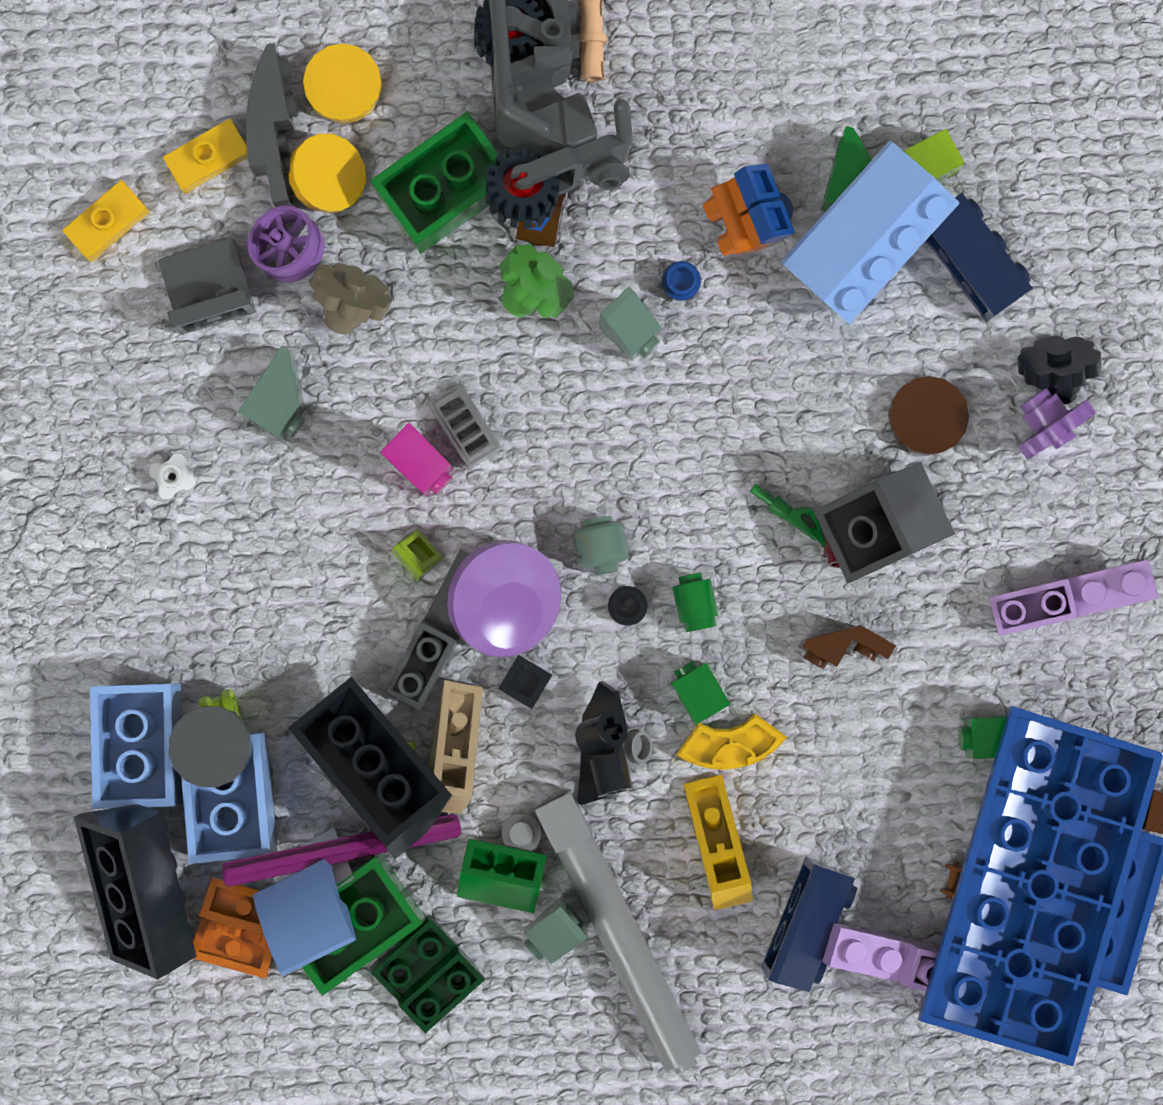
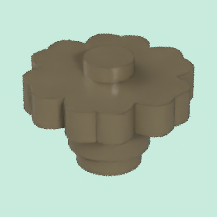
M336 263L334 267L321 265L315 271L310 285L315 290L313 298L324 308L325 325L332 331L340 334L353 333L355 328L359 327L361 323L368 322L369 318L381 321L387 315L392 303V298L387 295L389 288L378 277L364 274L359 267L348 266L343 263Z

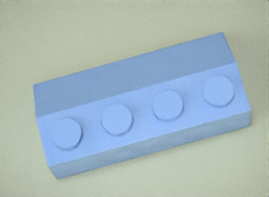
M889 140L780 263L843 320L850 324L959 205V202L930 173Z

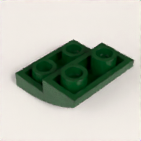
M430 914L426 916L421 926L398 941L370 967L371 974L397 999L399 1007L425 1034L486 980L470 958Z

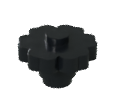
M1052 336L1047 339H1038L1034 342V347L1022 348L1017 358L1018 373L1024 376L1025 383L1034 385L1040 391L1048 389L1052 396L1057 394L1064 405L1075 401L1077 393L1080 391L1081 386L1085 385L1086 379L1098 377L1099 371L1102 368L1101 352L1094 349V342L1081 337H1071L1065 340L1060 336Z

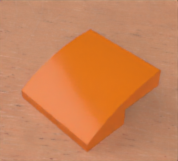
M211 877L199 914L201 919L193 940L197 956L193 958L194 960L267 980L273 957L265 939L253 899V894L260 890L242 885L228 887L225 885L224 880Z

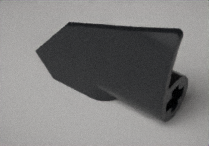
M604 681L598 682L593 696L582 715V723L578 725L575 732L577 745L581 749L577 800L580 805L633 789L623 748L628 730L619 691Z

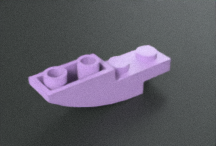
M1149 559L992 596L989 597L998 635L1002 636L1158 599L1159 597Z
M834 923L822 962L829 967L899 982L907 988L926 992L939 947L862 926L861 929Z

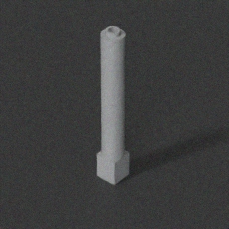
M570 789L535 807L534 811L555 853L558 855L666 1071L674 1069L676 1074L685 1072L697 1064L695 1058L701 1051Z

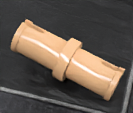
M578 0L580 80L584 82L605 80L603 46L607 45V35L603 33V0Z

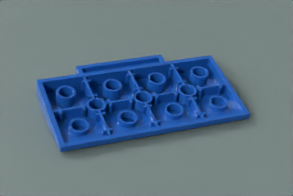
M1014 706L1009 707L918 1016L919 1021L1074 1066L1096 986L1128 996L1162 879L1163 838L1143 832L1142 827L1163 753Z

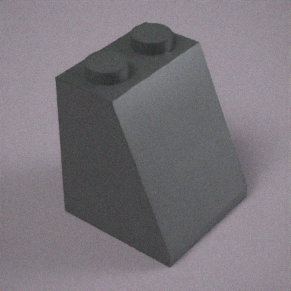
M921 462L876 479L814 510V514L847 583H851L955 534Z

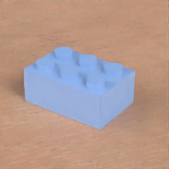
M181 683L90 686L92 809H108L135 804L145 807H167L184 803L182 779L174 769L169 756V737L175 724L182 718Z
M267 732L249 734L252 744V755L246 769L234 781L219 787H199L185 781L181 777L189 864L244 859L278 851Z

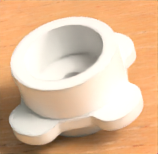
M173 454L169 461L162 464L154 463L150 467L149 474L152 478L156 479L159 486L158 494L163 499L170 500L175 494L185 490H192L195 486L196 479L190 474L189 469L186 467L187 459L181 454ZM171 473L176 474L175 480L169 479Z

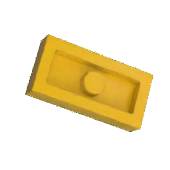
M231 118L166 154L163 156V159L179 187L186 194L247 159L248 153L246 143Z
M121 179L62 231L85 258L93 262L149 214L150 211Z

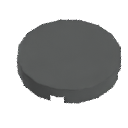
M202 706L189 711L175 724L169 737V756L173 767L185 781L199 787H219L234 781L246 769L252 755L250 732L246 723L235 712L224 707Z

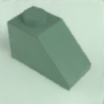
M629 286L600 314L599 329L631 361L639 354L646 358L661 342L657 338L660 334L661 326Z
M282 345L238 412L284 442L287 436L293 438L302 427L305 418L301 415L305 411V405L295 356Z
M560 897L525 928L524 934L528 939L524 944L539 961L545 957L552 964L588 938V928L568 903Z

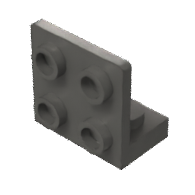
M233 238L223 239L159 260V266L173 309L167 312L171 327L180 335L257 313L237 245Z

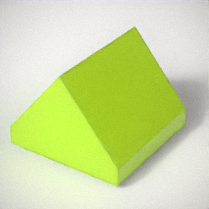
M418 529L395 544L392 549V554L417 581H420L444 558Z

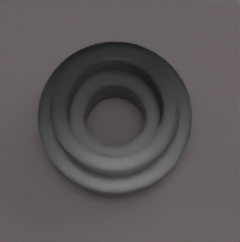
M632 586L618 588L612 593L608 601L610 616L615 622L624 626L639 623L645 617L648 608L645 595L639 589ZM628 598L634 601L635 610L632 613L626 614L621 611L620 603L623 599Z

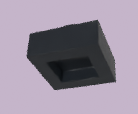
M518 654L498 689L533 709L551 679L552 674Z

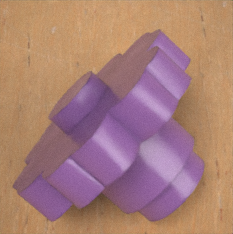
M1044 389L1020 406L1025 413L1023 419L1034 434L1022 442L1018 448L1026 459L1032 458L1051 445L1058 449L1076 436L1072 430L1083 424L1096 412L1087 399L1072 409L1067 410L1057 394L1052 396L1048 389Z

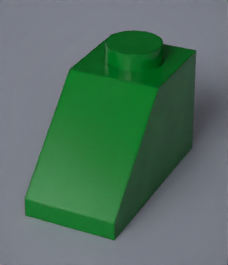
M846 126L840 137L820 211L826 212L872 161L852 127Z

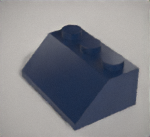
M805 856L761 965L769 981L810 992L813 983L819 984L827 967L822 961L833 924H840L838 920L843 908L849 909L856 896L857 887L853 886L855 880L853 876Z

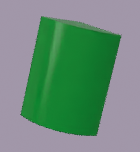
M468 838L459 877L457 897L535 913L547 855Z

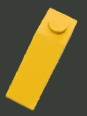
M722 775L684 783V790L714 911L753 902L752 884Z

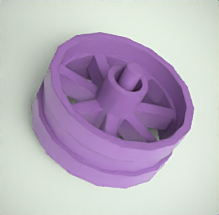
M278 206L268 210L257 219L248 239L249 256L254 264L271 278L285 283L302 280L312 273L320 263L325 248L324 235L319 226L308 215L294 206ZM295 221L291 229L288 231L286 224ZM307 224L308 235L298 237ZM268 243L274 246L266 251ZM278 257L276 268L267 267L266 264Z

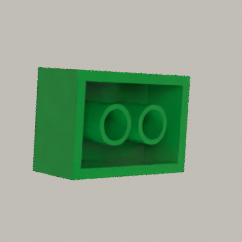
M467 111L376 175L370 182L382 203L419 254H422L489 206V203L486 204L485 199L486 175H488L490 164L495 165V158L499 154Z
M382 854L374 856L337 884L338 887L354 876V879L338 888L340 899L348 906L356 940L302 967L322 996L421 926L426 919V916Z

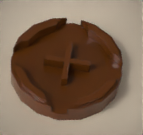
M927 376L916 378L899 389L891 401L888 419L894 437L901 446L911 453L929 456L943 453L959 442L966 432L969 413L967 402L957 387L945 379Z

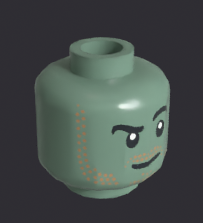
M602 516L581 521V528L577 529L573 534L579 565L585 569L594 568L595 576L617 572V563L625 561L629 556L623 525L620 522L612 521V516Z

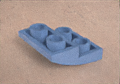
M325 859L253 894L265 939L275 964L283 976L356 940L348 906L339 897L332 866Z

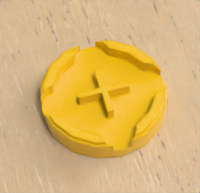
M343 43L327 46L313 56L305 69L303 85L308 102L318 115L335 123L347 124L361 120L373 111L379 96H381L382 81L379 68L371 55L358 46Z
M319 133L302 141L292 152L289 161L291 162L290 172L288 173L289 183L296 197L307 208L314 211L338 213L354 205L363 194L366 183L365 164L358 150L347 139L335 134Z

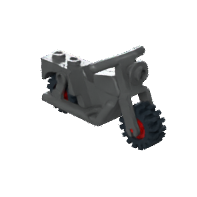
M484 0L483 7L479 6L476 11L474 46L477 47V53L480 58L486 55V63L491 66L496 136L501 144L520 150V155H515L514 149L507 150L506 159L499 154L495 158V165L490 164L488 175H486L485 199L486 204L489 203L491 214L494 215L498 212V221L503 224L507 218L511 219L510 227L517 228L518 221L524 222V229L531 228L533 219L537 225L544 223L545 216L550 218L553 214L554 207L557 206L558 196L572 191L580 184V179L590 176V181L604 190L617 189L630 177L629 168L624 165L628 159L632 139L631 113L628 101L618 99L614 104L616 135H605L597 138V128L585 96L581 93H576L564 98L554 89V87L566 83V78L570 77L572 59H579L578 34H571V25L576 24L575 1Z

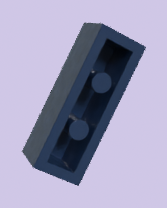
M961 193L955 197L959 205L929 236L926 242L987 323L1027 294L1033 287L1029 283L1031 278L1025 267L1019 262L1014 263L1005 251L1007 250V245L1002 236L995 230L990 231L982 220L984 215L979 205L971 198L967 200L964 194Z

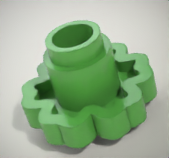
M517 244L500 263L501 278L506 283L501 301L506 310L516 317L523 318L526 315L533 314L536 310L544 318L558 317L574 299L571 281L562 275V266L546 252L538 253L529 244Z

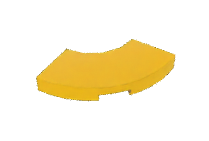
M753 713L743 724L729 729L711 728L705 724L698 723L676 752V755L704 768L716 770L735 769L749 766L766 758L785 741L787 736Z

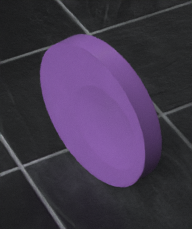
M501 540L491 542L470 553L455 571L447 598L450 621L457 634L479 652L495 657L518 655L537 645L553 627L561 604V586L552 563L538 550L518 541Z

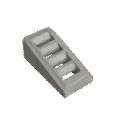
M461 382L427 403L468 470L502 450ZM460 396L463 403L443 415L440 408ZM466 410L470 412L472 416L454 427H451L448 423ZM477 423L480 429L462 440L458 439L456 436L458 433ZM485 436L487 439L486 443L470 453L466 452L464 447Z

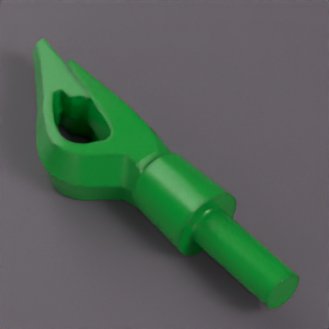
M753 485L749 492L770 506L768 508L770 512L781 519H785L824 548L825 539L812 508L804 506L793 509L780 496L774 498L758 485ZM804 514H809L815 528H808L801 517Z

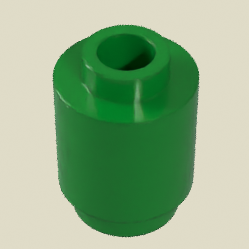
M701 572L678 577L680 585L672 586L679 623H684L685 632L717 626L715 616L719 615L711 578L703 580Z

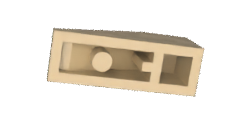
M446 680L442 684L427 766L452 795L442 811L462 814L472 798L483 687Z

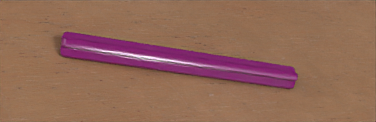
M451 814L437 817L428 832L411 847L458 838L461 835V825L457 815ZM371 831L225 862L222 864V876L225 885L231 887L296 873L323 859L330 865L388 853V850Z

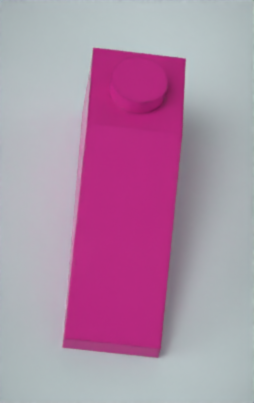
M409 422L380 452L426 497L431 491L436 495L439 494L452 479L448 474L453 469L451 464Z

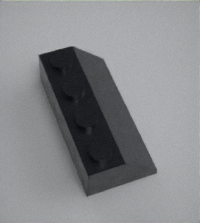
M352 676L288 727L301 746L394 859L428 832L452 796Z
M135 804L80 813L74 816L110 960L158 980L197 957L193 944L194 932L188 923L184 906L186 903L185 895L179 886L177 878V861L170 849L167 836L168 824L162 812Z

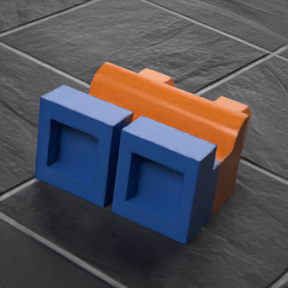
M768 164L744 166L735 172V177L729 181L712 187L713 196L703 204L708 219L712 222L724 221L727 232L718 236L717 241L724 256L760 251L795 234L783 201H774L781 196Z

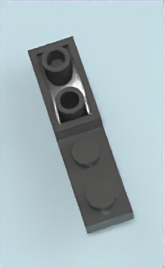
M270 43L266 45L260 57L251 84L246 117L247 153L249 167L255 176L267 175L274 206H293L291 196L296 195L289 183V175L284 158L291 157L286 134L280 133L295 130L292 117L299 116L294 92L288 93L285 79L292 78L287 55H280L275 43Z
M464 548L459 550L424 620L418 626L385 690L386 693L418 710L422 709L461 638L450 621L447 598L455 571L471 553Z

